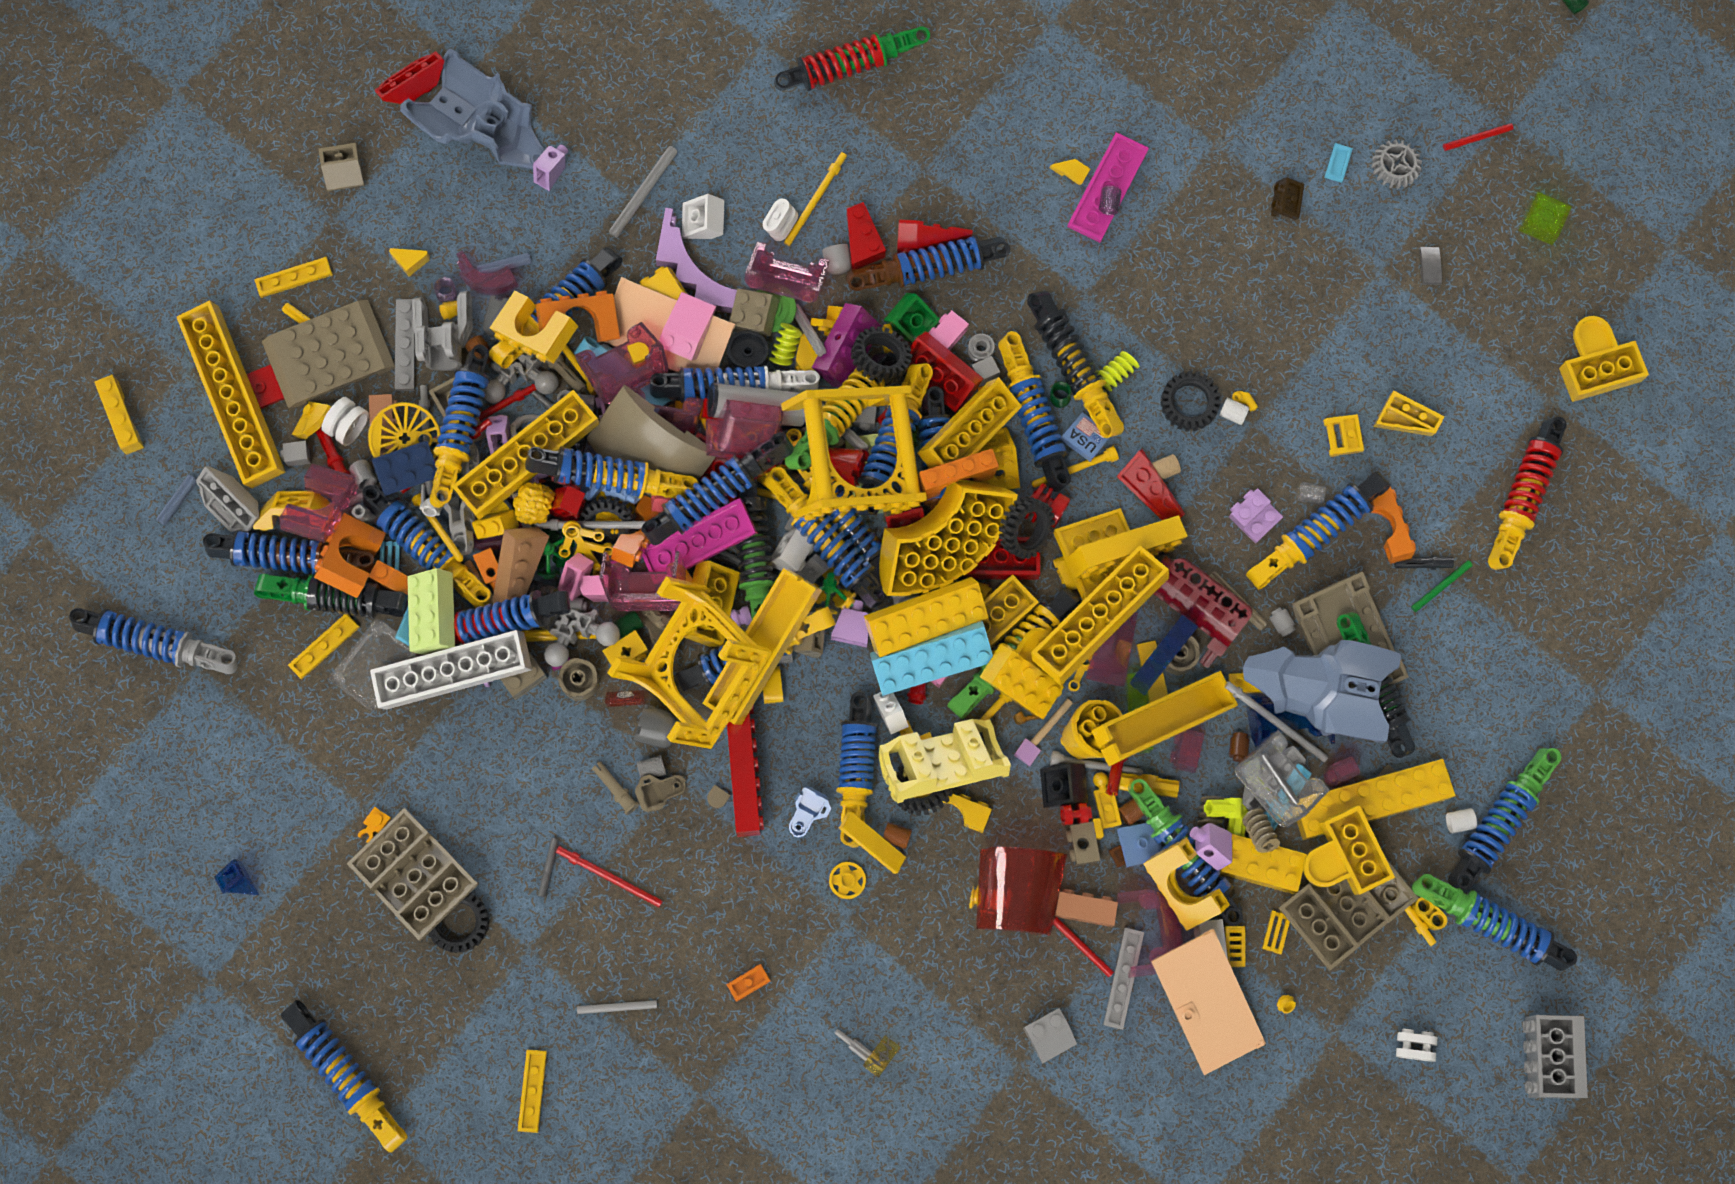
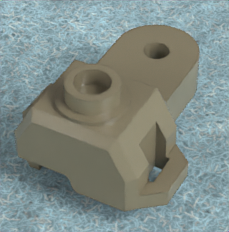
M645 601L636 607V613L648 628L651 642L655 646L672 617L660 614L651 602Z
M650 774L641 777L635 789L641 809L646 812L662 809L668 799L676 797L685 791L686 780L680 775H674L664 780H659Z

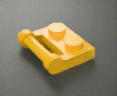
M1358 414L1323 420L1324 426L1327 428L1330 457L1364 451ZM1335 424H1339L1342 448L1337 446L1334 430Z

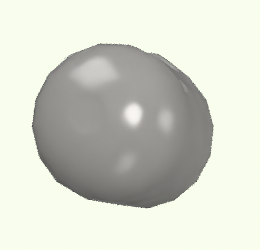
M848 244L833 245L822 250L825 267L830 274L840 275L850 270L851 257Z

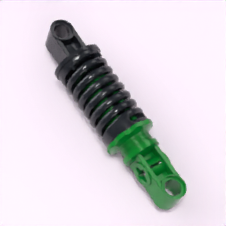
M260 574L254 590V595L258 598L289 601L293 604L303 603L304 609L307 611L322 610L323 612L329 611L330 613L337 612L338 614L344 613L345 615L366 616L370 619H375L378 613L403 617L408 604L407 594L381 590L379 583H365L364 588L356 598L314 578L315 575L310 574L307 580H302L300 577L294 579Z
M1350 612L1338 617L1337 627L1343 640L1355 641L1358 639L1356 642L1371 645L1369 636L1357 613ZM1347 618L1351 621L1350 626L1347 624ZM1389 676L1381 682L1378 701L1389 724L1387 742L1391 752L1395 757L1403 758L1412 754L1415 750V743L1406 726V723L1411 721V718L1405 711L1404 705L1399 704L1402 700L1400 697H1396L1399 694L1398 691H1391L1396 686L1394 683H1391L1393 679ZM1371 686L1367 688L1369 692L1375 691ZM1401 744L1404 745L1405 752L1401 749Z

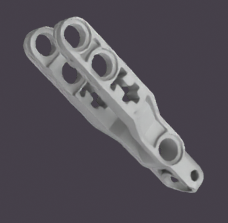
M474 443L469 446L471 451L469 462L462 463L463 476L461 477L470 472L469 467L472 470L479 465V452ZM453 489L451 500L443 507L449 513L451 540L458 546L461 554L465 556L469 555L474 548L472 522L475 521V515L463 501L459 508V496ZM440 494V501H444L442 494Z

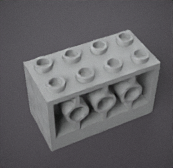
M1534 1015L1525 1017L1523 1032L1526 1033V1041L1523 1043V1049L1527 1053L1524 1071L1528 1077V1081L1525 1082V1092L1528 1093V1098H1588L1584 1016Z

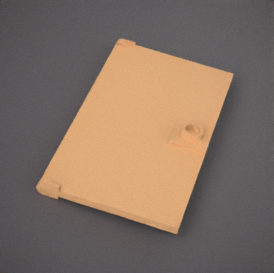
M621 277L614 295L620 339L604 342L628 351V345L642 342L649 349V356L646 360L654 361L678 373L680 367L693 368V373L696 368H700L702 373H704V370L709 367L714 374L715 368L720 366L736 324L713 315L697 359L689 360L657 346L663 328L677 300Z
M1214 929L1151 961L1204 1075L1266 1044Z

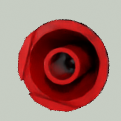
M828 447L831 463L839 476L855 487L857 485L860 486L858 478L864 472L869 452L858 449Z

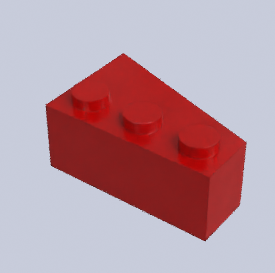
M864 202L847 208L846 218L851 270L859 269L886 257V249Z
M572 484L553 490L555 496L551 504L552 508L549 509V514L564 521H578L580 514L586 506L585 493L580 491L581 488Z

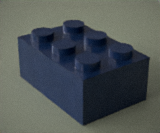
M427 440L371 459L385 496L433 480L437 471Z

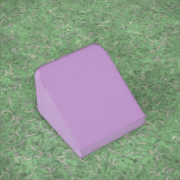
M1025 738L1014 756L1028 766H1031L1041 750Z

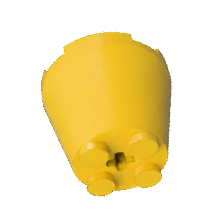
M1089 700L1080 705L1063 730L1060 739L1061 744L1069 754L1079 760L1104 758L1101 752L1104 748L1103 746H1098L1091 731L1123 714L1109 701Z

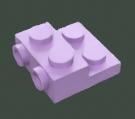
M1258 488L1254 492L1250 490L1243 497L1245 499L1243 503L1237 502L1230 509L1232 513L1229 516L1255 544L1283 518L1270 504L1271 501Z

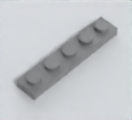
M413 299L396 300V391H415Z
M1124 928L1103 1022L1104 1026L1120 1030L1124 1028L1144 932Z

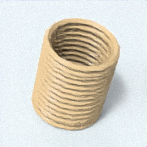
M1173 454L1152 463L1162 480L1181 472L1180 464Z

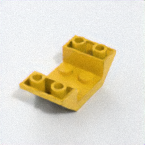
M277 491L260 509L259 518L254 523L253 528L268 531L274 528L278 516L310 515L312 528L326 530L333 525L337 514V507L317 491Z

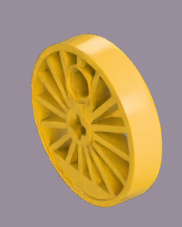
M410 402L394 403L383 408L373 418L368 430V446L373 458L380 456V450L383 447L394 444L383 454L385 455L396 448L399 450L419 443L418 438L422 434L429 436V447L432 442H437L438 445L437 440L441 435L440 427L434 416L424 407ZM398 406H404L403 426L396 410ZM408 406L415 407L417 410L407 427ZM392 408L399 428L384 412ZM420 410L428 415L412 429ZM382 417L395 431L382 426ZM429 419L435 425L434 427L417 431ZM384 430L393 436L381 435V432ZM436 430L437 439L432 438L429 432ZM403 433H407V436L410 437L406 444L399 440V436H403ZM381 439H392V441L381 444ZM430 449V450H431V453L433 454V458H434V460H435V458L437 457V455L434 454V453H435L434 450Z

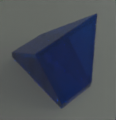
M237 859L232 860L214 877L223 894L259 895L243 863Z

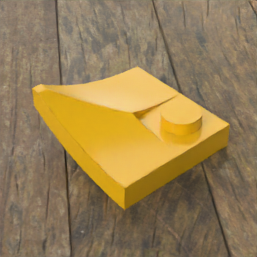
M308 402L292 435L299 439H307L322 426L323 420L331 406Z

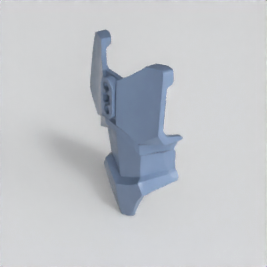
M448 49L443 57L442 89L432 101L415 102L408 98L400 106V111L409 120L437 142L444 144L456 140L470 144L471 141L477 142L490 148L499 164L533 169L534 162L545 151L531 127L532 105L521 103L507 93L504 84L500 80L499 73H496L494 77L486 76L463 60L459 53L452 49Z
M1341 640L1336 645L1328 646L1318 655H1295L1293 651L1283 646L1270 652L1249 656L1243 666V676L1246 682L1259 689L1274 703L1275 714L1287 711L1305 716L1316 729L1321 731L1323 736L1339 734L1385 743L1388 739L1389 724L1378 701L1381 682L1399 668L1401 654L1350 640ZM1348 683H1353L1355 688H1349ZM1371 686L1375 691L1369 692L1367 688Z

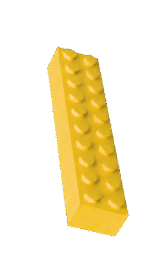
M209 300L177 316L243 485L253 489L286 473L219 306Z

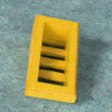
M1245 926L1224 927L1227 960L1231 967H1245ZM1230 933H1239V936L1230 937ZM1230 941H1240V945H1230ZM1230 949H1240V953H1230ZM1230 957H1240L1241 961H1230Z

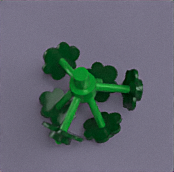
M542 529L543 532L549 535L537 569H542L544 562H546L547 570L539 571L537 575L550 580L560 574V571L551 569L550 555H554L552 561L556 564L557 568H564L565 562L573 556L570 554L568 557L563 558L559 555V549L557 552L555 551L554 547L564 542L565 535L563 532V538L557 541L560 537L558 532L551 531V529ZM574 539L571 543V547H575Z

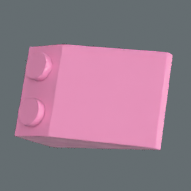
M681 292L663 328L657 346L689 360H696L717 306Z

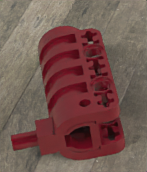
M1166 556L1161 563L1169 569V579L1154 595L1213 638L1207 645L1209 649L1199 661L1203 666L1209 668L1217 656L1221 657L1251 618L1253 610L1247 603L1188 559L1179 558L1173 561ZM1177 563H1178V564L1184 563V566H1183V567H1184L1187 571L1190 570L1191 568H1192L1193 570H1192L1190 573L1186 572L1185 570H1180V571H1179V570H1178L1179 566L1177 565ZM1194 573H1198L1201 576L1200 583L1193 582L1192 575ZM1206 579L1208 580L1206 585H1208L1209 587L1214 585L1216 587L1215 591L1218 594L1221 593V591L1224 592V594H1222L1218 600L1216 599V597H1218L1216 593L1209 594L1210 589L1208 587H1200L1205 583ZM1225 596L1232 599V606H1225L1223 604ZM1238 602L1240 605L1237 608H1239L1240 610H1243L1245 608L1247 610L1246 614L1248 615V617H1240L1239 615L1241 612L1236 609L1233 612L1231 609H1233Z

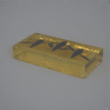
M884 1036L865 1061L863 1067L879 1078L901 1047L887 1036Z

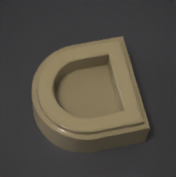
M714 785L708 793L707 800L711 807L719 809L727 803L731 795Z

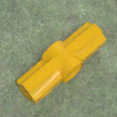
M1121 774L1119 790L1128 791V785L1131 781L1142 779L1147 782L1157 796L1177 798L1179 781L1161 779L1150 774ZM1135 783L1133 789L1136 793L1140 794L1143 787L1140 783Z

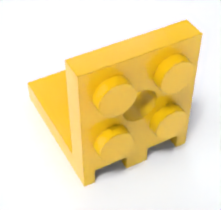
M1004 427L978 453L993 449L999 465L997 471H1004L1001 476L994 475L992 479L982 483L1010 490L1020 488L1016 447L1007 427Z

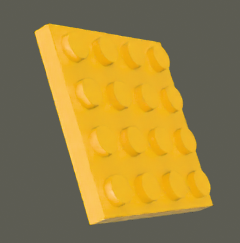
M1121 508L1057 528L1053 534L1072 575L1066 558L1079 546L1130 531V528ZM1115 567L1110 568L1108 572L1101 575L1097 572L1088 579L1082 580V578L1074 580L1082 601L1115 570Z

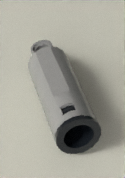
M711 383L709 387L706 406L708 417L791 427H801L804 422L806 423L804 408L801 410L782 411L781 403L800 393L721 383Z

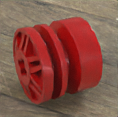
M1042 483L1033 492L1031 497L1047 503L1052 508V513L1055 515L1052 519L1055 520V525H1051V527L1055 528L1071 499L1062 493H1059L1055 499L1051 498L1053 488H1050L1047 494H1044L1047 485ZM1030 512L1024 518L1027 520L1031 513H1033L1034 516L1031 522L1034 524L1037 521V515L1035 512Z

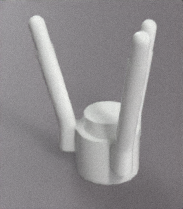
M422 484L419 509L428 517L439 516L444 507H434L430 503L429 498L425 500V484Z

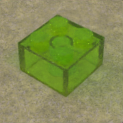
M1537 192L1530 202L1518 231L1553 245L1561 233L1572 206Z

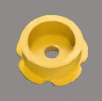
M1290 995L1281 996L1277 1002L1278 1010L1285 1014L1292 1012L1296 1006L1294 997Z

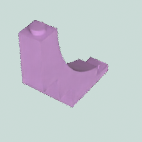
M665 208L656 257L657 266L677 269L676 276L683 288L696 290L695 298L717 306L715 311L731 313L737 290L714 282L696 267L683 245L680 228L675 227L677 216H674L673 209Z

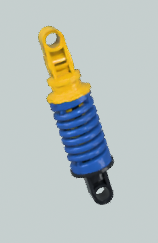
M856 692L851 696L849 721L841 722L842 746L840 750L842 753L840 754L841 761L839 762V773L841 775L838 777L840 784L836 792L841 793L843 796L842 801H840V806L843 807L841 823L847 812H853L865 822L864 811L868 807L866 798L873 794V782L867 780L874 778V775L868 772L874 771V767L869 765L875 763L874 759H871L875 757V752L870 750H875L876 746L870 742H876L875 734L877 733L878 725L871 723L872 700L863 692ZM861 698H864V704L862 706H858V701ZM841 831L840 839L842 843L852 848L860 846L854 840L849 842V836Z

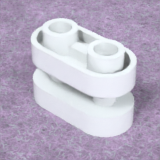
M779 199L773 204L765 217L763 228L775 241H782L788 236L797 221L798 212L786 199Z
M1402 1029V1032L1397 1034V1041L1403 1042V1048H1396V1057L1436 1062V1053L1430 1052L1431 1045L1437 1046L1438 1037H1435L1433 1032L1422 1031L1421 1034H1414V1030ZM1411 1043L1423 1044L1422 1051L1412 1050Z

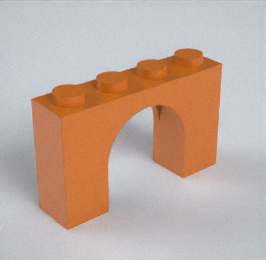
M607 291L596 292V296L590 297L589 293L578 294V298L570 299V296L559 297V301H552V298L540 299L541 303L535 304L539 332L545 328L555 311L565 314L570 308L579 307L591 314L595 324L597 342L620 339L613 294H607Z
M993 449L919 472L920 493L926 492L928 500L939 496L942 489L963 479L973 477V480L977 482L992 479L999 467Z
M343 513L340 519L336 518L332 526L334 532L331 531L326 539V542L329 544L328 546L324 545L320 553L323 558H319L314 567L317 570L314 578L357 598L365 586L369 573L346 562L342 558L339 548L344 546L353 547L363 552H370L374 557L381 547L386 533Z

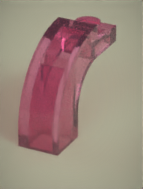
M463 250L456 254L458 258L456 263L461 270L459 275L462 281L473 291L483 295L495 296L508 293L519 287L508 266L497 272L485 274L473 268Z

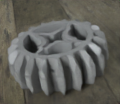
M1394 140L1393 143L1387 141L1385 145H1380L1379 149L1374 153L1375 156L1372 158L1373 163L1371 165V168L1375 169L1373 175L1379 174L1377 181L1383 179V185L1389 183V188L1395 185L1397 189L1401 185L1404 188L1408 184L1411 185L1414 179L1418 178L1422 160H1419L1420 154H1415L1416 148L1411 149V143L1407 144V146L1404 145V140L1400 144H1398L1397 140ZM1398 160H1400L1398 166H1396L1394 169L1393 167L1395 166V163H1397Z

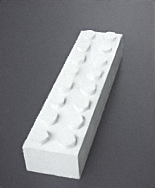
M515 630L372 669L370 672L377 706L387 710L532 670L524 632Z

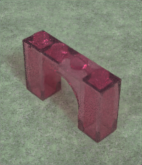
M312 464L304 476L305 490L325 495L332 502L328 506L317 510L287 504L280 515V527L283 531L325 543L328 536L332 535L336 522L339 523L343 510L348 508L351 497L355 496L358 486L353 475Z

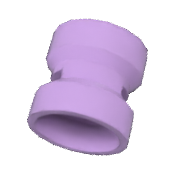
M748 605L743 606L740 610H731L730 617L739 626L742 624L750 625L752 618Z

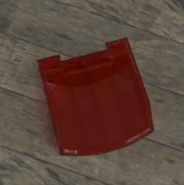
M994 846L981 849L976 929L1051 936L1067 854L1016 847Z

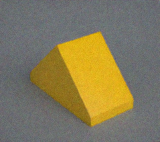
M390 248L389 251L392 258L409 277L430 261L428 251Z

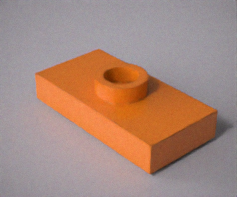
M759 964L726 985L736 1002L771 981L762 965Z

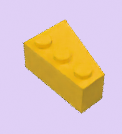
M1393 391L1389 395L1373 427L1433 436L1441 425L1444 416Z

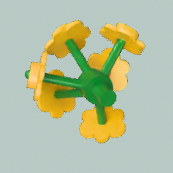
M836 567L828 568L822 574L824 577L823 586L819 587L818 584L813 583L822 590L815 602L821 604L822 601L826 600L825 607H829L830 596L836 592V596L833 597L835 606L841 608V610L845 607L849 609L856 601L854 599L856 593L852 594L850 591L847 592L846 589H838L837 585L842 575L835 576L833 572ZM823 607L816 608L815 611L821 610ZM830 609L832 615L838 614V611Z

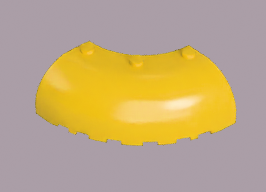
M960 480L946 487L936 507L921 520L904 527L884 528L879 560L880 582L884 593L887 596H909L921 592L927 593L935 588L945 587L953 583V580L972 571L977 566V563L984 556L987 557L996 546L995 543L999 539V534L1002 533L999 531V527L1004 526V524L1000 523L1001 519L1006 520L1007 517L1003 514L1005 511L1010 512L1008 508L1010 505L1015 506L1014 501L1017 500L1018 494L992 484Z

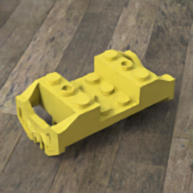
M970 719L954 723L953 733L924 740L920 739L918 732L898 736L892 741L880 745L879 748L882 776L886 780V784L889 785L888 790L891 791L892 799L897 803L903 802L904 799L999 776L1003 778L1008 777L1011 767L1008 757L1002 753L996 740L994 727L990 719L985 721ZM979 732H983L985 745L981 739ZM898 752L904 765L903 776L908 777L909 781L900 782L897 779V773L891 765L889 754Z

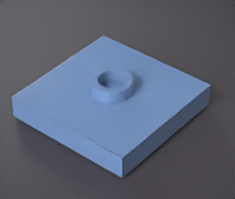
M1143 823L1117 829L1126 867L1142 865L1151 856L1162 851L1161 844H1157L1150 837L1154 831L1151 825Z

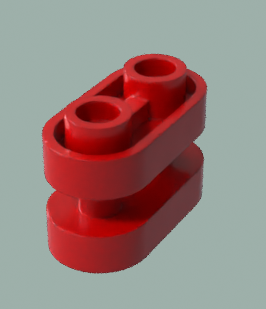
M1086 803L1076 804L1075 810H1072L1071 805L1060 806L1062 826L1072 825L1074 818H1077L1078 824L1088 823L1089 819L1092 818L1091 807H1087Z

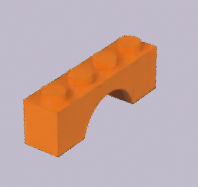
M1391 487L1370 503L1373 508L1371 513L1385 517L1392 526L1393 534L1384 545V550L1390 564L1411 559L1416 551L1415 543L1409 537L1408 524L1404 523L1402 518V508L1397 505L1396 492Z
M643 495L635 509L637 515L635 520L648 521L660 513L652 511L650 497ZM641 529L632 534H620L613 546L611 560L633 568L636 561H640L643 555V548L647 549L650 543Z

